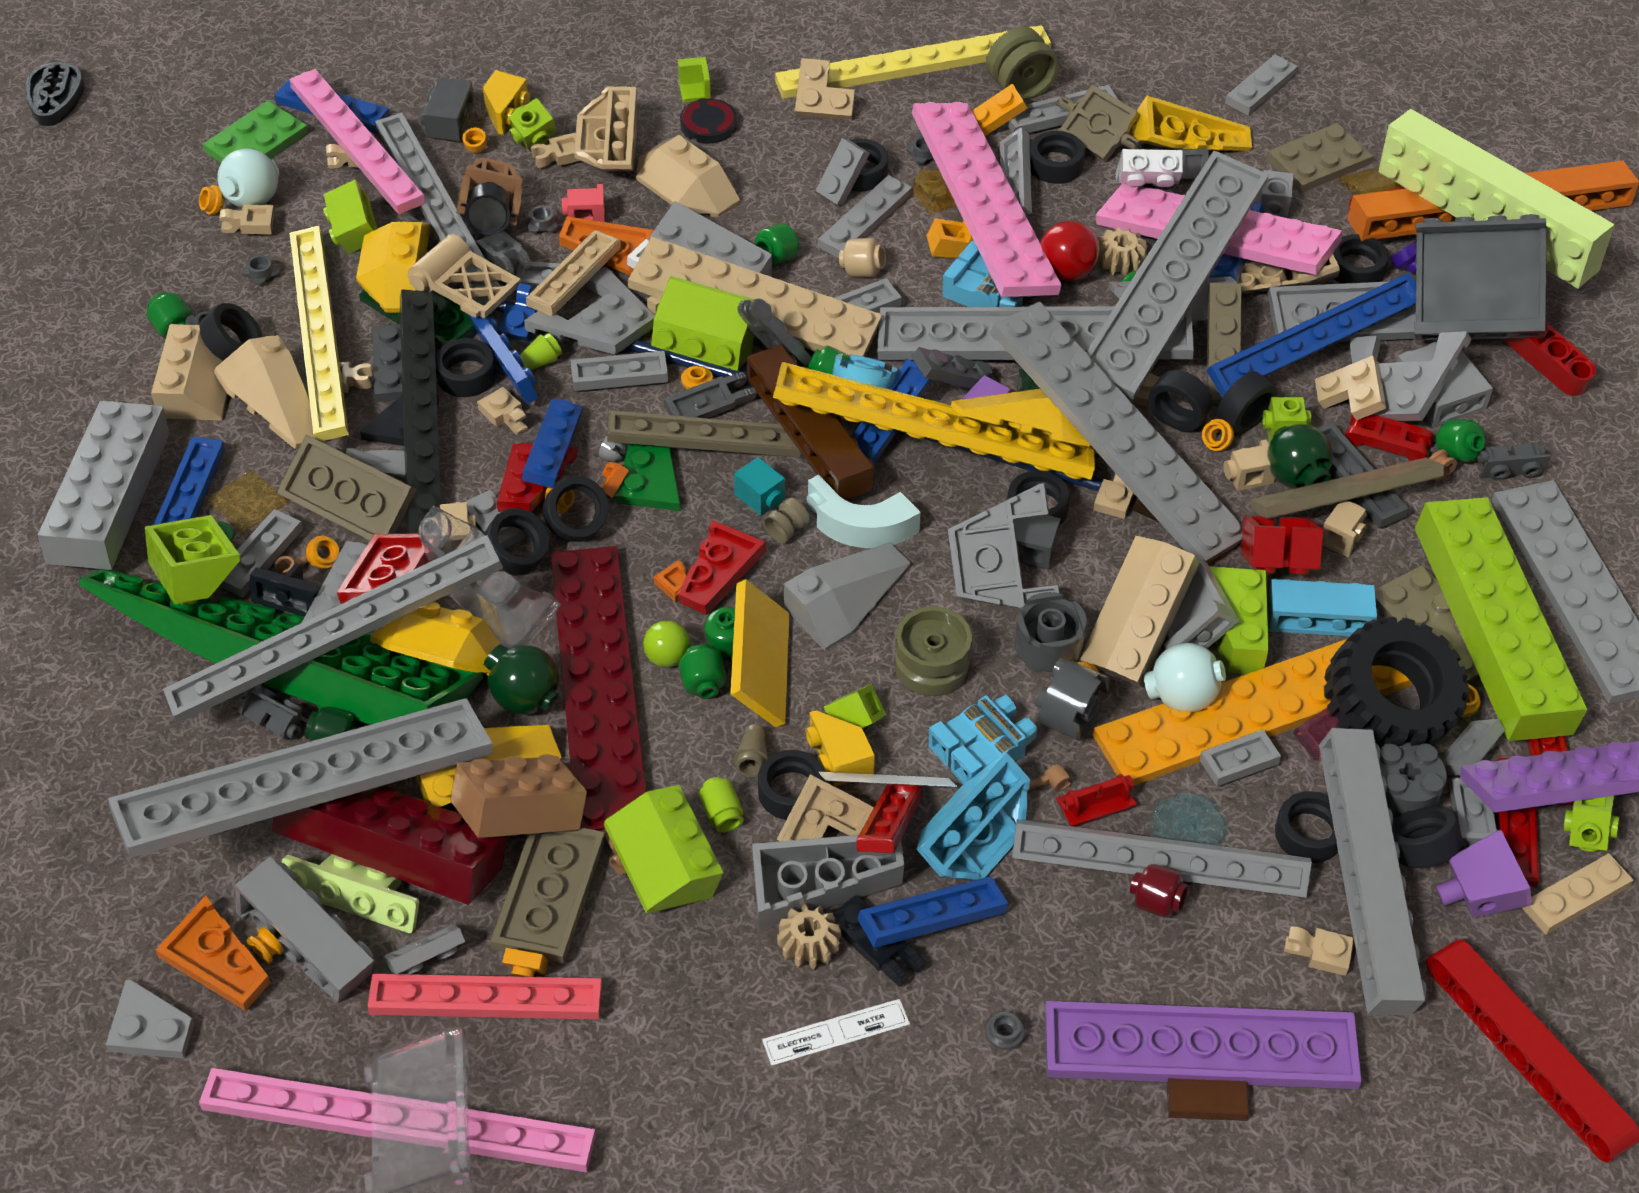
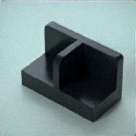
M295 563L286 575L257 567L250 574L251 602L304 617L320 590L318 584L303 580V566L299 563Z

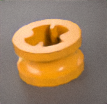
M260 927L257 931L258 935L256 937L250 936L246 941L253 953L266 965H269L273 962L272 956L275 954L280 956L284 950L277 938L268 929Z

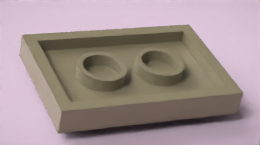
M1335 123L1269 150L1266 159L1279 172L1293 173V186L1300 193H1303L1370 165L1373 156L1338 123Z

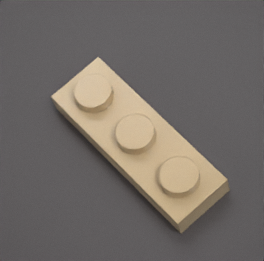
M1608 853L1533 895L1532 905L1522 907V909L1547 935L1630 888L1634 880Z

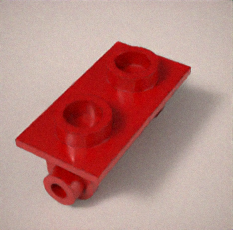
M1118 774L1114 779L1077 791L1069 790L1067 794L1056 797L1069 825L1073 827L1137 806L1129 791L1134 788L1133 780L1129 775L1124 776L1123 774Z

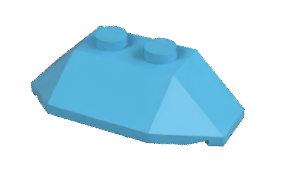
M1007 752L1002 754L964 783L921 830L916 850L940 877L969 881L985 878L1014 845L1017 819L1026 820L1027 790H1029L1030 785L1029 777Z

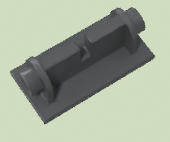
M1536 442L1512 445L1513 455L1510 456L1506 445L1484 447L1483 450L1479 451L1477 458L1479 463H1484L1479 478L1501 480L1514 475L1533 477L1544 471L1551 455L1545 454L1543 445H1538Z
M257 685L255 690L252 688L247 690V696L238 700L236 709L239 710L241 716L262 726L268 715H271L265 728L280 735L285 740L289 738L296 739L301 731L300 723L302 721L308 722V719L301 715L304 711L302 707L285 699L283 704L278 703L274 700L276 694L261 685Z

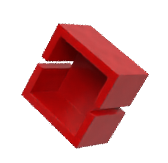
M1243 515L1241 556L1252 567H1256V570H1266V573H1275L1276 568L1289 567L1290 573L1309 574L1310 569H1320L1323 528L1307 517H1280L1278 527L1274 526V518L1266 519L1262 516Z

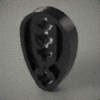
M52 62L39 66L29 74L26 82V98L32 116L42 126L56 125L67 117L80 101L84 91V82L80 70L66 62ZM58 77L60 82L56 84L54 79ZM56 85L57 91L53 92L52 88H54Z

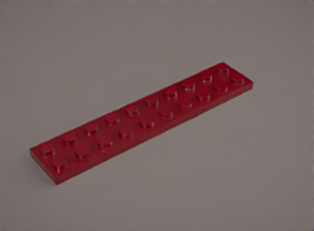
M617 546L550 552L571 773L587 791L580 827L597 831L605 829L603 824L606 819L646 792Z

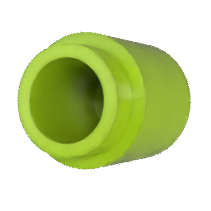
M713 777L704 782L698 792V796L710 825L715 827L719 833H725L740 827L744 821L742 817L744 810L731 780Z

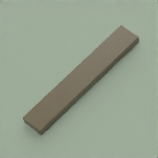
M609 410L607 442L787 457L801 456V452L780 424Z
M1421 458L1250 499L1251 510L1266 519H1271L1441 478L1444 476L1443 464L1429 458Z

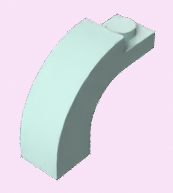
M820 475L808 480V496L806 499L810 509L817 513V528L835 541L854 547L874 548L886 543H891L892 545L901 543L920 531L921 512L901 492L877 504L858 505L841 498Z

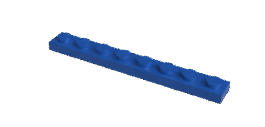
M1406 273L1213 364L1206 371L1219 394L1223 397L1227 390L1247 373L1254 371L1266 377L1415 306L1416 283L1410 273Z

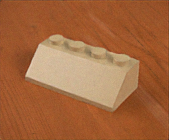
M1135 536L1079 660L1090 663L1102 671L1142 688L1145 684L1144 674L1151 670L1198 568L1199 561L1196 555L1163 541Z

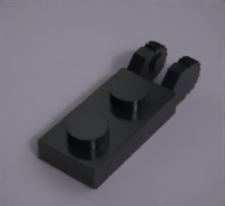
M855 895L833 912L835 924H838L841 928V936L878 971H883L899 987L904 985L908 981V977L894 959L899 957L916 973L925 968L923 959L904 940L874 948L858 921L860 910L870 907Z

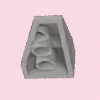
M886 543L812 567L784 583V609L826 651L853 635L863 618L875 609L876 603L886 592L892 589L909 569L911 563L891 543Z

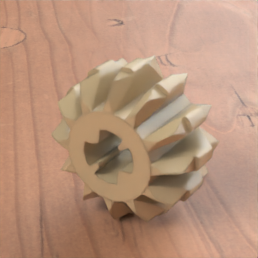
M1117 226L1115 231L1106 230L1105 234L1099 237L1100 255L1098 264H1101L1102 271L1111 269L1113 276L1117 272H1121L1125 277L1128 272L1139 269L1147 256L1146 240L1141 238V233H1131L1130 228L1125 231Z
M804 903L800 913L790 908L788 919H781L777 944L779 948H783L785 960L795 958L797 968L804 961H808L814 970L818 959L828 965V962L831 960V954H837L840 943L838 940L841 938V928L838 924H835L833 912L823 915L821 905L812 911Z

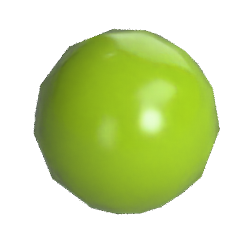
M664 620L653 624L646 631L642 645L644 653L651 663L658 667L670 668L679 664V660L685 651L690 648L691 641L682 625L674 621Z

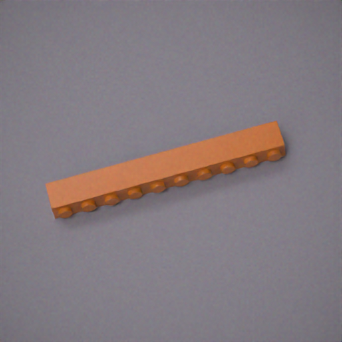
M1624 161L1525 173L1590 211L1631 206L1639 185V180ZM1406 188L1353 195L1347 220L1355 233L1360 236V241H1364V239L1369 238L1383 239L1417 234L1416 223H1423L1424 219L1440 218L1442 222H1455L1456 217Z

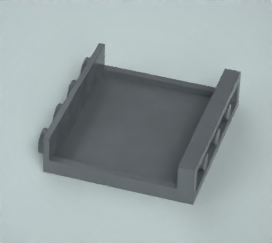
M1527 214L1520 216V219L1507 220L1506 216L1496 215L1488 217V220L1475 221L1473 217H1458L1455 219V222H1442L1440 218H1427L1423 220V223H1416V322H1414L1416 340H1438L1439 333L1467 331L1471 339L1546 337V218H1540L1536 214Z

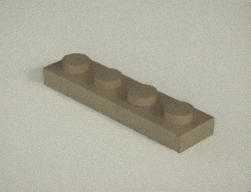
M1209 284L1207 369L1211 365L1241 352V284ZM1207 373V388L1212 395L1213 404H1220L1222 397Z

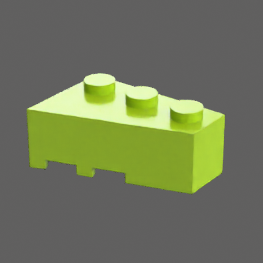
M1209 566L1239 619L1232 628L1215 641L1227 672L1248 674L1264 668L1268 655L1266 570Z

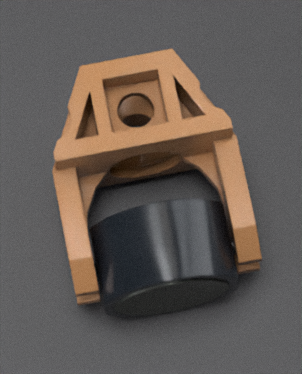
M481 157L473 165L466 167L456 213L464 215L465 212V219L468 225L474 231L483 235L500 233L508 225L516 226L521 205V185L523 179L516 174V170L511 164Z

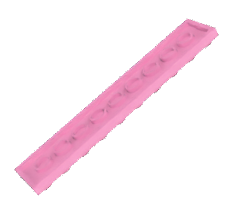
M914 103L912 115L1001 297L1059 295L1062 285L1042 250L1039 240L968 103Z

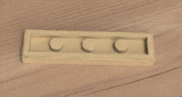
M594 230L526 297L527 306L553 317L621 248L620 239Z

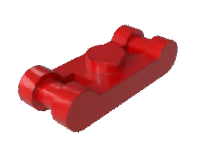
M1375 414L1356 420L1352 415L1350 419L1351 426L1347 428L1345 437L1354 446L1367 445L1405 456L1409 461L1427 458V448L1431 446L1433 440L1432 432L1425 428Z

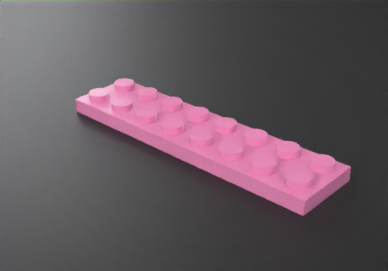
M1122 183L1095 215L1096 225L1116 229L1118 226L1121 230L1125 231L1130 228L1131 233L1138 232L1141 235L1158 239L1185 195L1143 186L1134 187L1129 186L1127 183ZM1250 210L1223 254L1317 275L1341 243L1342 230Z

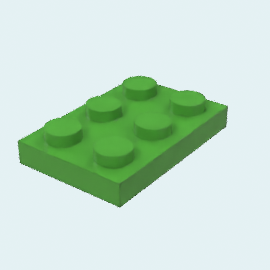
M266 101L203 143L205 153L220 163L230 153L246 148L258 150L271 159L307 135L308 128L306 124L270 101Z

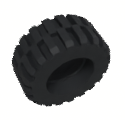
M1383 617L1380 622L1375 619L1371 620L1351 634L1331 658V664L1326 668L1324 678L1327 683L1324 685V696L1326 699L1331 700L1327 705L1330 715L1338 718L1339 722L1336 725L1339 728L1373 730L1375 744H1378L1380 749L1385 744L1401 746L1404 742H1410L1411 746L1420 744L1434 746L1458 723V719L1464 714L1467 707L1465 700L1469 698V686L1464 684V682L1468 679L1465 667H1460L1458 663L1461 660L1459 654L1455 649L1451 650L1447 646L1449 641L1443 635L1438 637L1432 633L1433 628L1426 624L1418 626L1415 625V620L1404 617L1399 622H1397L1396 617ZM1372 666H1387L1404 674L1412 682L1418 693L1420 709H1405L1388 701L1379 692L1374 683Z

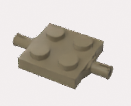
M1091 85L1086 94L1076 102L1065 95L1060 96L1061 100L1058 98L1057 106L1069 112L1067 120L1058 131H1065L1075 135L1082 141L1085 150L1106 163L1121 144L1130 149L1140 148L1141 140L1129 134L1130 129L1140 117L1135 109L1094 85Z

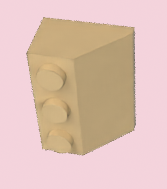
M169 325L151 392L154 405L164 407L166 419L219 421L223 419L228 394L214 374L215 368L223 361L213 355L205 346L200 335V325Z

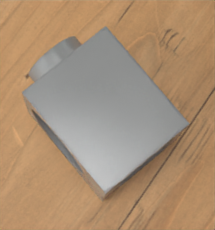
M1263 170V172L1269 174V177L1259 194V203L1262 202L1265 213L1288 218L1292 198L1293 173Z

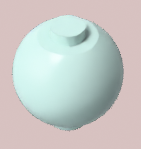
M239 149L227 155L221 162L217 175L218 186L223 196L235 206L242 208L243 204L264 205L274 196L277 190L279 169L277 164L264 153L255 149Z
M1180 643L1169 647L1156 660L1154 670L1144 674L1145 688L1150 699L1161 698L1167 707L1191 713L1208 707L1217 698L1221 690V681L1226 680L1223 662L1221 660L1217 661L1213 653L1205 647L1194 643Z

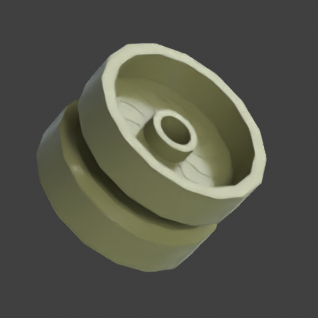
M1030 27L1011 29L1000 36L991 46L986 57V68L995 82L1000 84L1002 90L1013 84L1023 101L1038 97L1053 84L1059 72L1060 62L1057 55L1045 44L1042 37Z
M923 607L908 613L898 624L895 639L894 666L897 677L904 686L918 694L929 696L944 695L958 689L967 679L970 668L973 636L969 624L960 614L943 607Z

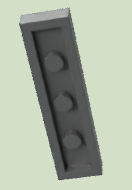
M1333 422L1317 428L1325 434L1331 444L1333 462L1329 471L1336 479L1375 470ZM1392 489L1354 498L1361 507L1366 509L1368 516L1379 528L1403 519L1408 514L1409 508Z

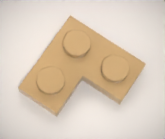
M801 58L795 115L852 120L855 89L827 87L830 61Z
M1374 355L1315 379L1318 402L1323 409L1349 399L1351 413L1356 420L1386 409L1379 363Z
M810 774L777 840L791 841L822 838L828 825L849 836L859 835L874 807Z

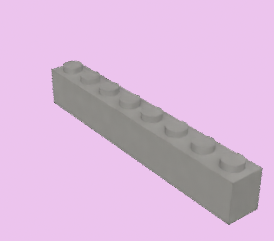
M1331 728L1319 744L1367 1014L1412 1015L1425 1002L1427 990L1425 981L1420 976L1418 966L1420 953L1418 946L1414 944L1411 930L1413 917L1411 911L1407 909L1405 899L1406 881L1400 873L1398 863L1399 845L1394 841L1392 832L1393 814L1387 806L1385 796L1387 784L1385 777L1381 775L1379 765L1380 748L1378 744H1375L1373 730Z

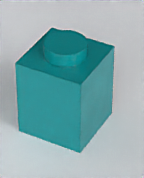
M757 457L734 473V494L762 516L770 509L778 508L785 499V478Z

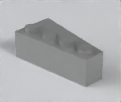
M674 201L648 238L649 241L651 237H655L772 277L771 253Z
M858 835L752 844V863L759 930L779 924L781 919H788L790 908L800 913L804 903L812 911L819 905H821L822 909L845 903L855 895L860 898L903 884L904 859L901 840L894 853L857 852L856 839Z
M269 857L235 885L236 913L243 920L251 916L257 926L256 931L260 927L268 929L282 945L284 950L282 954L291 962L297 963L301 960L305 963L302 966L304 973L339 1003L373 973V953L365 943L360 940L355 942L346 933L348 932L347 927L339 917L334 914L329 916L321 908L322 903L312 890L307 888L304 891L295 882L296 877L286 864L281 863L278 865Z

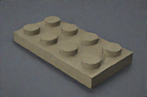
M306 435L277 494L371 540L374 534H395L417 489Z
M1422 565L1375 589L1376 608L1384 617H1396L1398 622L1403 617L1415 620V625L1421 626L1426 624L1433 628L1432 633L1438 637L1443 635L1449 641L1447 646L1451 650L1455 649L1459 654L1461 660L1458 663L1460 667H1465L1468 676L1464 683L1470 685L1480 679L1438 581Z
M580 827V830L528 834L490 940L491 949L505 952L506 948L543 954L551 962L565 963L605 843V832Z

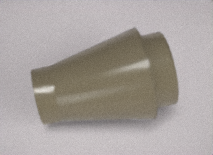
M749 725L744 730L743 738L733 757V762L736 770L741 775L757 777L762 763L768 758L765 730L759 725Z

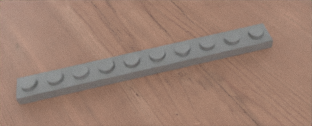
M403 113L375 121L377 131L391 157L424 194L425 204L419 206L428 224H430V228L438 242L449 234L457 235L464 240L469 251L484 258L462 217L456 213L457 209ZM470 264L465 268L466 273L482 272V269ZM497 280L490 281L492 287H500ZM485 281L468 282L470 288L486 287ZM488 296L472 297L474 301L481 305L489 301Z
M488 535L164 688L163 691L173 717L180 723L503 569Z

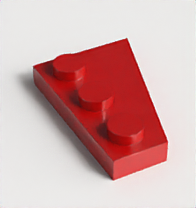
M531 443L512 445L497 499L498 512L511 508H520L533 512L545 497L547 487L522 481L523 470L533 447ZM569 447L557 480L564 475L566 465L568 463L573 464L578 457L577 447Z
M714 520L709 525V535L706 541H702L699 547V557L696 563L691 565L678 593L680 604L705 615L712 611L767 552L764 541Z

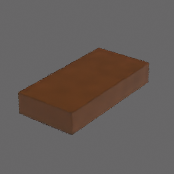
M1168 1078V1118L1247 1121L1249 1116L1247 1081Z

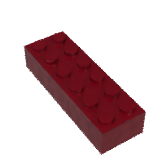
M382 786L273 817L272 832L362 866L378 870L386 875L469 905L503 868L507 836L478 838L459 813L442 809L422 799H415L396 792L392 788Z

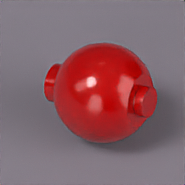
M1059 222L1050 227L1040 241L1042 250L1046 254L1059 281H1079L1088 276L1098 263L1100 255L1098 239L1089 227L1080 222Z

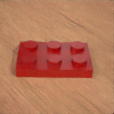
M374 534L337 591L340 604L427 564L439 546L437 535Z

